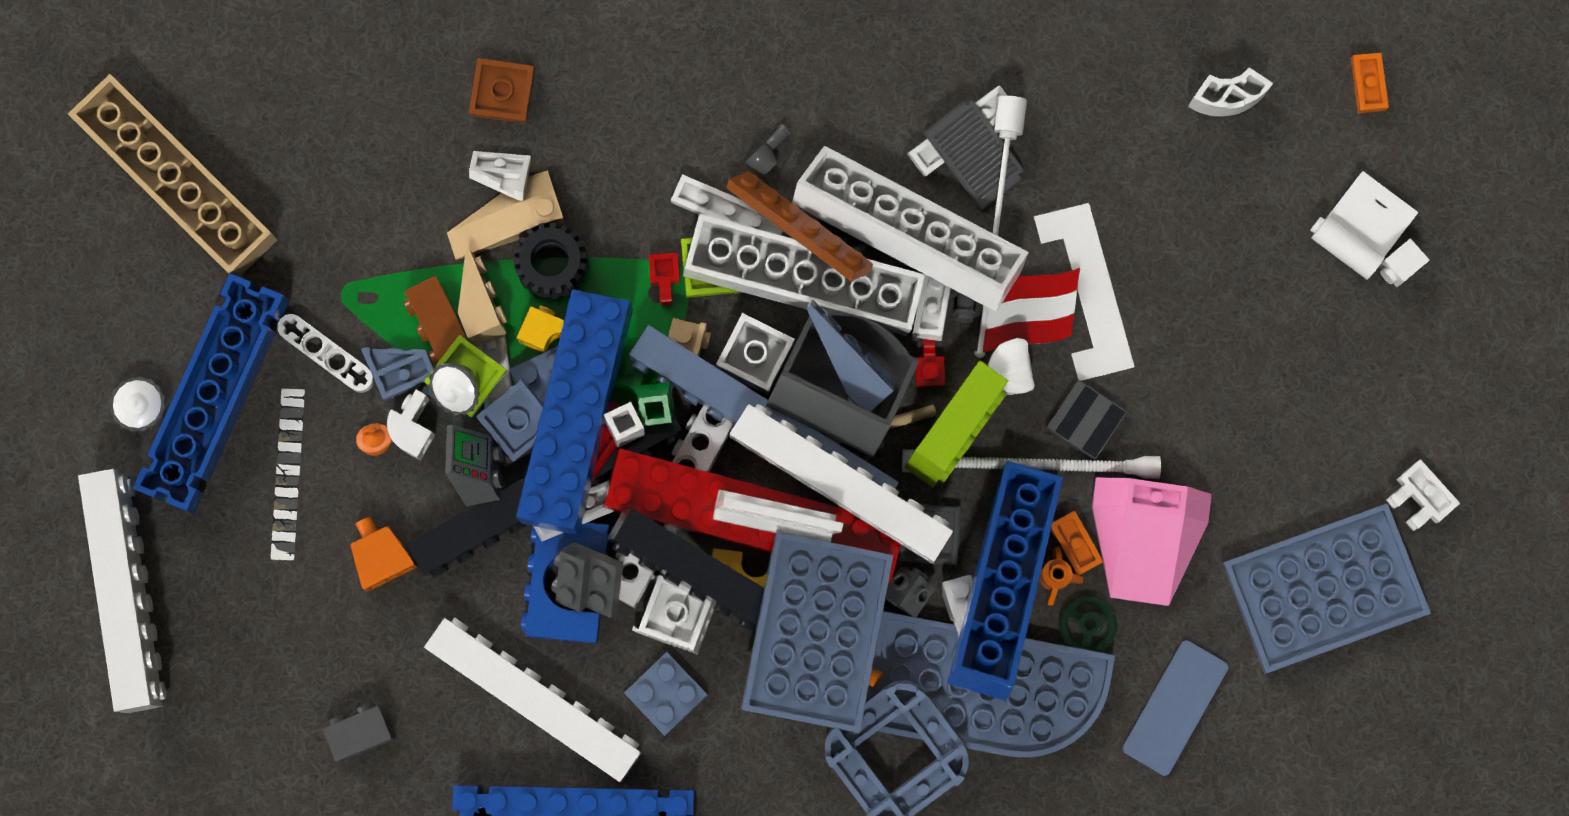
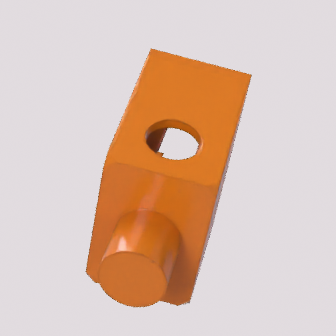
M372 517L362 519L355 524L362 538L351 543L350 546L363 590L368 592L418 567L389 526L378 530Z

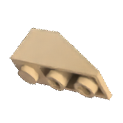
M469 249L465 252L458 315L468 339L477 347L506 334L507 332L503 324L508 321L502 307H496L493 298H496L497 294L491 281L486 282L483 274L487 272L482 258L480 256L476 258Z

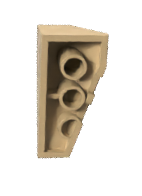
M548 170L528 177L523 201L501 193L447 232L455 260L465 258V252L469 249L473 254H477L517 241L521 236L525 238L528 235L527 230L532 228L534 231L542 223H544L545 227L550 226V223H556L558 227L566 225Z

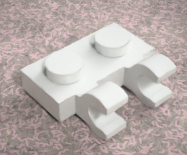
M1421 459L1396 479L1402 487L1386 499L1393 509L1397 506L1399 507L1410 496L1417 502L1422 509L1405 522L1413 531L1419 529L1430 518L1435 524L1440 522L1460 504Z

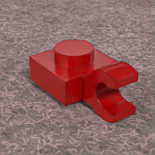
M678 253L649 254L650 284L659 285L661 306H671V284H680Z
M922 339L923 357H915L919 361L915 369V387L945 386L944 356L935 357V340Z

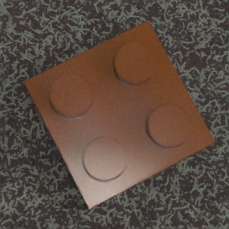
M477 58L469 115L526 124L535 67L532 65Z

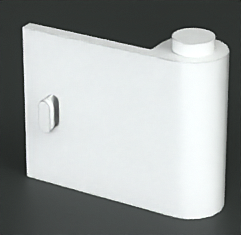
M1362 171L1327 218L1320 217L1310 229L1314 233L1311 238L1368 280L1418 212Z

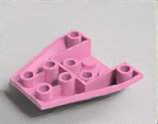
M1095 478L1092 511L1110 598L1169 606L1208 525L1212 494L1187 486L1131 478Z

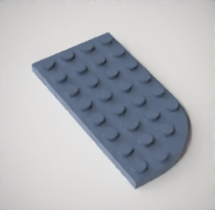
M884 611L882 613L872 667L883 672L875 688L869 685L866 700L890 683L909 680L924 689L962 739L966 749L1017 758L1036 757L1054 753L1080 738L1092 726L1104 707L1111 684L1115 655L1025 638L1014 688L1007 700L1004 701L947 684L958 643L955 625ZM902 713L877 731L923 740Z

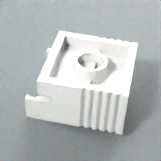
M653 575L651 579L656 581L641 624L639 629L633 626L632 630L638 634L669 645L672 644L674 647L677 646L680 649L682 648L698 655L714 612L713 607L715 604L707 599L701 602L688 594L690 589L682 584L676 587L666 582L663 576Z

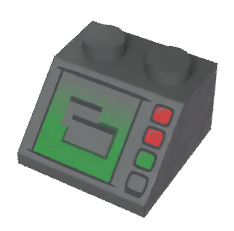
M448 425L445 474L464 504L471 506L500 500V488L504 485L503 476L500 471V464L504 463L502 448L495 444L490 435L456 425Z

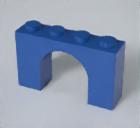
M585 523L581 525L579 536L561 533L543 542L532 526L531 542L535 543L534 554H529L527 567L528 572H532L531 584L526 583L524 601H529L528 613H523L521 620V630L526 631V637L598 644L601 614L566 610L555 605L549 598L546 590V576L554 563L556 554L573 542L607 555L609 545L607 538L610 535L609 525Z

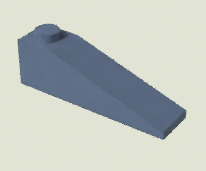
M812 300L806 309L839 379L849 395L847 400L871 412L893 392L896 379L870 352L864 356L861 353L862 349L858 345L857 340L848 334L843 336L839 332L842 329L837 321Z

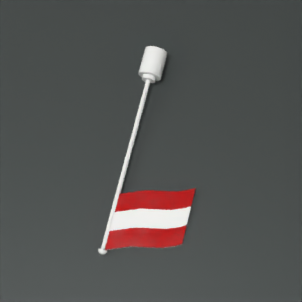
M1016 96L998 97L994 132L999 133V138L1005 140L993 225V234L997 236L1010 140H1016L1017 136L1023 135L1027 99ZM1080 267L1060 274L1018 277L997 311L983 305L978 349L974 351L975 356L982 358L986 354L984 352L995 350L1003 342L1015 338L1025 339L1028 344H1040L1062 340L1071 336Z

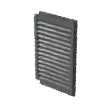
M973 100L968 105L963 101L923 134L982 211L997 199L1004 141L999 138L998 133L994 132L993 126ZM1010 149L1004 193L1021 180L1018 174L1023 173L1025 170Z

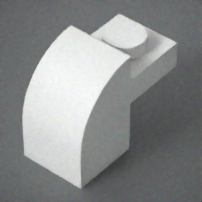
M415 390L413 395L408 394L401 406V409L404 410L402 414L392 409L390 410L387 419V429L392 441L401 450L421 461L435 435L430 430L416 423L430 399L427 395Z

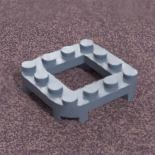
M909 680L890 683L866 700L860 733L831 727L825 739V755L828 765L838 774L865 810L867 816H914L955 785L958 786L964 780L969 764L968 752L962 739L924 689ZM902 713L937 759L890 793L856 746Z

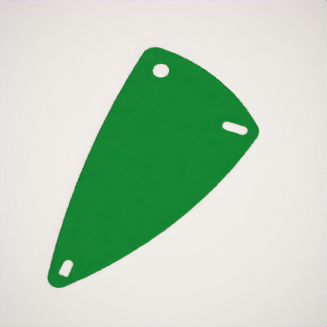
M568 257L536 258L534 266L541 275L555 276L566 268ZM588 257L589 267L588 271H586V279L579 284L580 289L578 291L628 300L633 309L617 376L642 373L632 366L634 361L630 359L629 354L647 326H651L668 337L673 318L683 321L686 319L689 298L686 297L685 277L683 276L684 267L679 263L680 284H671L672 305L661 306V303L651 301L648 296V290L652 286L650 284L649 260ZM513 259L483 261L487 272L483 274L486 282L491 281L497 297L493 298L496 307H502L508 321L504 323V327L507 332L505 335L511 369L542 354V352L520 344L517 340L530 307L536 309L539 306L547 307L555 312V317L565 320L570 296L567 298L560 296L559 300L553 301L552 298H547V300L540 299L538 295L533 296L530 294L528 289L524 288L521 284ZM464 263L398 272L352 281L343 287L341 301L364 324L396 349H423L428 353L433 350L429 340L426 342L422 341L416 329V326L421 324L416 315L412 317L409 315L403 301L408 299L404 291L436 276L464 330L458 315ZM374 292L377 294L378 300L373 304H358V293ZM560 338L552 341L547 351L557 347ZM428 353V356H429V358H430V360H431V362H432V365H433V367H435V365H434V363H433V361H432V359H431V357H430V355H429V353ZM648 371L645 374L646 385L658 384L656 381L658 376ZM511 374L512 386H514L516 383Z

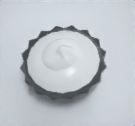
M451 362L448 364L441 363L439 367H434L433 373L429 375L430 383L428 387L432 390L431 397L436 399L437 406L443 407L446 413L452 412L455 416L460 414L466 416L469 411H474L475 405L478 404L480 389L478 379L474 373L466 366Z
M130 376L127 381H120L119 386L112 390L113 396L108 400L111 405L109 412L113 415L114 422L120 424L122 429H129L131 432L138 430L144 432L148 428L154 427L157 421L162 419V413L166 408L164 403L165 395L161 391V386L156 385L153 379H146L143 376L138 378Z

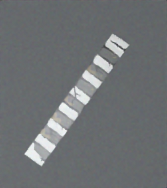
M282 389L271 560H294L304 389Z

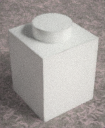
M1410 238L1379 265L1380 273L1385 281L1389 284L1394 283L1398 287L1425 265L1429 259Z
M631 402L604 414L605 423L618 448L645 435L644 427Z

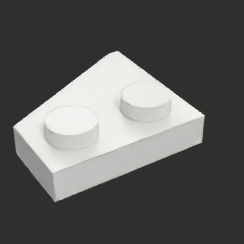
M473 151L469 178L512 198L523 201L531 166V156Z

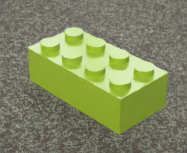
M979 361L904 468L932 488L938 480L944 483L1008 393L1003 388L1009 380L982 361Z

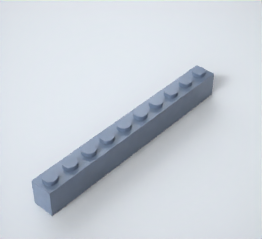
M649 325L629 354L630 359L634 361L632 363L634 368L644 374H647L648 371L658 376L656 380L658 383L670 382L671 390L674 386L682 391L681 397L695 406L698 402L708 408L706 413L718 421L724 418L733 423L732 429L748 404L753 407L759 404L772 412L770 417L780 423L782 420H785L797 428L795 433L804 439L809 435L823 444L821 449L831 455L835 451L848 460L846 465L854 470L860 467L874 476L872 481L882 486L883 483H886L896 488L899 483L815 429L767 407V399Z

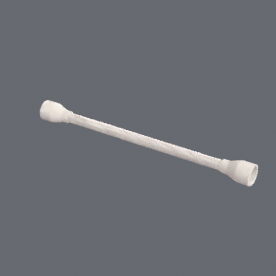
M902 450V472H910L904 467L915 450ZM1143 456L1134 460H1125L1122 463V461L1103 462V460H1097V462L1093 460L1092 462V460L1066 461L1064 459L1062 461V459H1056L1055 461V459H1052L1051 461V459L1032 460L1026 458L1025 460L1023 458L1021 460V458L995 459L993 457L991 459V457H985L984 459V457H981L980 459V457H962L955 467H977L978 469L980 467L981 469H991L992 467V469H1002L1006 461H1010L1037 470L1123 471L1125 474H1133L1143 479H1160L1161 459L1160 456Z

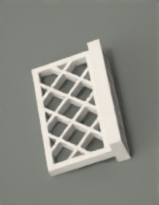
M718 490L713 520L826 542H831L832 534L842 532L843 523L835 521L836 515L724 490Z

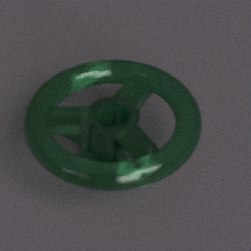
M1081 596L1070 601L1062 610L1059 618V631L1067 646L1101 652L1110 646L1116 636L1117 619L1112 608L1102 599L1094 596ZM1081 605H1094L1104 613L1098 615L1094 612H1088L1081 615L1075 609ZM1069 618L1078 623V628L1082 633V644L1077 643L1069 634ZM1087 619L1093 622L1092 630H1087L1084 626V622ZM1108 621V632L1105 638L1098 644L1091 646L1092 636L1097 635L1101 631L1103 623Z

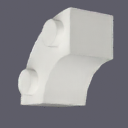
M1248 68L1242 75L1232 79H1219L1209 75L1188 107L1210 116L1239 114L1257 104L1273 83L1251 68Z

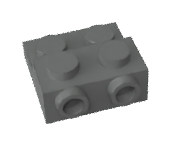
M575 542L560 550L554 559V565L558 567V576L552 583V591L556 593L555 602L578 612L588 608L609 618L615 616L618 613L623 562Z

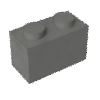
M369 703L357 708L358 714L346 718V715L343 714L328 721L330 726L323 728L335 762L345 761L395 740L382 706L374 707L373 703Z

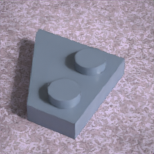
M369 347L361 349L384 401L425 384V379L434 368L427 351L423 349H371Z

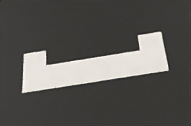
M1089 203L1034 216L1041 244L1064 239L1072 270L1080 267L1077 290L1093 348L1072 353L1078 380L1082 381L1134 368Z

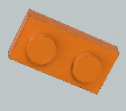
M1382 53L1353 55L1351 57L1358 113L1386 111L1389 105Z
M1076 511L1052 523L1051 532L1076 575H1081L1103 563Z

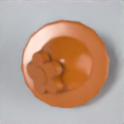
M379 423L364 426L356 436L358 448L371 456L383 454L388 450L392 442L387 427Z

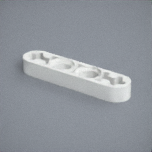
M288 314L279 320L277 329L286 341L352 390L364 393L373 387L374 378L368 367L299 316ZM296 321L297 329L305 335L302 339L293 332L287 335L288 330L285 325L288 322L293 324ZM314 337L320 338L323 343L321 350L316 353L309 352L307 349L308 341ZM337 354L343 355L346 360L344 367L339 370L332 369L330 366L331 358ZM352 363L356 364L352 367L359 375H362L364 372L367 373L365 375L367 380L365 385L359 383L356 386V379L349 373L346 378L342 377L350 370Z

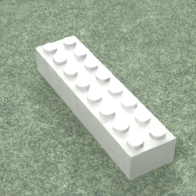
M826 146L821 149L797 182L792 204H795L811 215L994 311H997L1019 277L1029 253Z
M700 213L683 273L684 277L806 309L808 304L814 300L827 313L841 312L861 316L879 324L889 332L907 336L912 330L925 274L868 259L873 263L871 272L851 282L795 239Z
M115 469L78 475L114 712L133 713L164 707L163 700L166 699V688L164 682H160L158 670L162 669L160 654L158 652L155 653L153 642L157 641V630L155 624H151L149 612L153 611V603L150 594L146 595L145 583H148V572L146 566L141 564L140 554L144 553L142 538L140 536L137 537L136 525H139L140 521L137 508L132 506L131 497L135 496V489H132L134 486L133 480L128 479L127 475Z

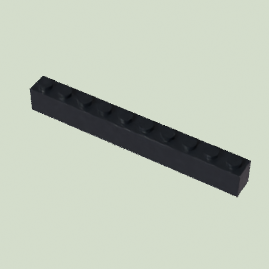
M673 415L672 423L643 426L644 436L619 448L652 456L654 454L652 449L663 444L664 447H668L680 439L678 435L682 433V428ZM618 447L595 477L591 487L603 483L601 478L612 472ZM525 478L500 491V500L477 504L408 543L407 546L423 575H432L433 578H436L449 570L447 565L456 560H458L459 564L465 562L475 555L473 550L482 545L487 549L501 541L499 536L509 531L511 534H514L526 527V524H521L516 518Z

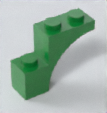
M644 373L617 376L611 401L619 406L631 402L643 426L672 423L675 408L670 382L646 385Z

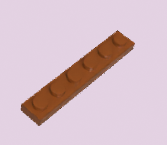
M747 171L728 180L727 189L851 282L871 272L873 266L871 261L842 241L840 237L823 227L817 220L812 219L800 210L798 206L789 202L775 189L762 182L756 175Z

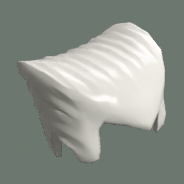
M1015 338L1003 342L993 352L988 363L990 368L1009 380L1003 390L1008 392L1006 395L1027 393L1035 387L1028 352V342L1025 339Z

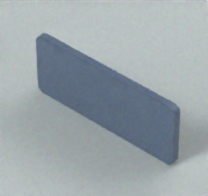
M1185 640L1181 642L1123 744V752L1160 775H1169L1228 670V664L1190 641Z

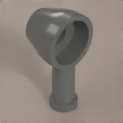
M780 124L777 130L745 163L752 169L764 175L767 174L778 162L773 150L785 138L790 136L789 129Z

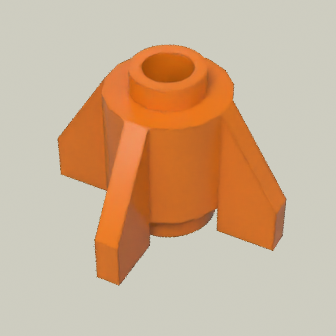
M1053 547L1052 560L1042 566L1039 577L1042 586L1048 590L1047 606L1054 605L1058 590L1066 587L1070 582L1083 583V577L1072 573L1070 565L1062 560L1061 547ZM1054 569H1057V573L1061 575L1060 579L1054 578Z

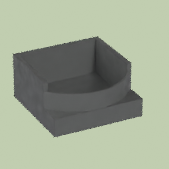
M828 313L840 325L842 330L839 332L843 336L845 334L853 336L862 349L861 353L865 356L870 352L896 379L893 392L869 412L847 400L849 395L846 393L809 315L766 406L873 458L891 426L919 361H917V358L910 356L898 339L879 324L854 314Z

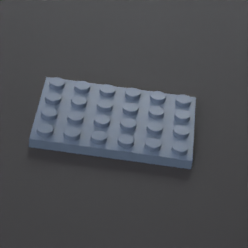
M1388 503L1222 563L1264 674L1431 614Z
M782 532L775 533L741 710L860 733L893 555Z

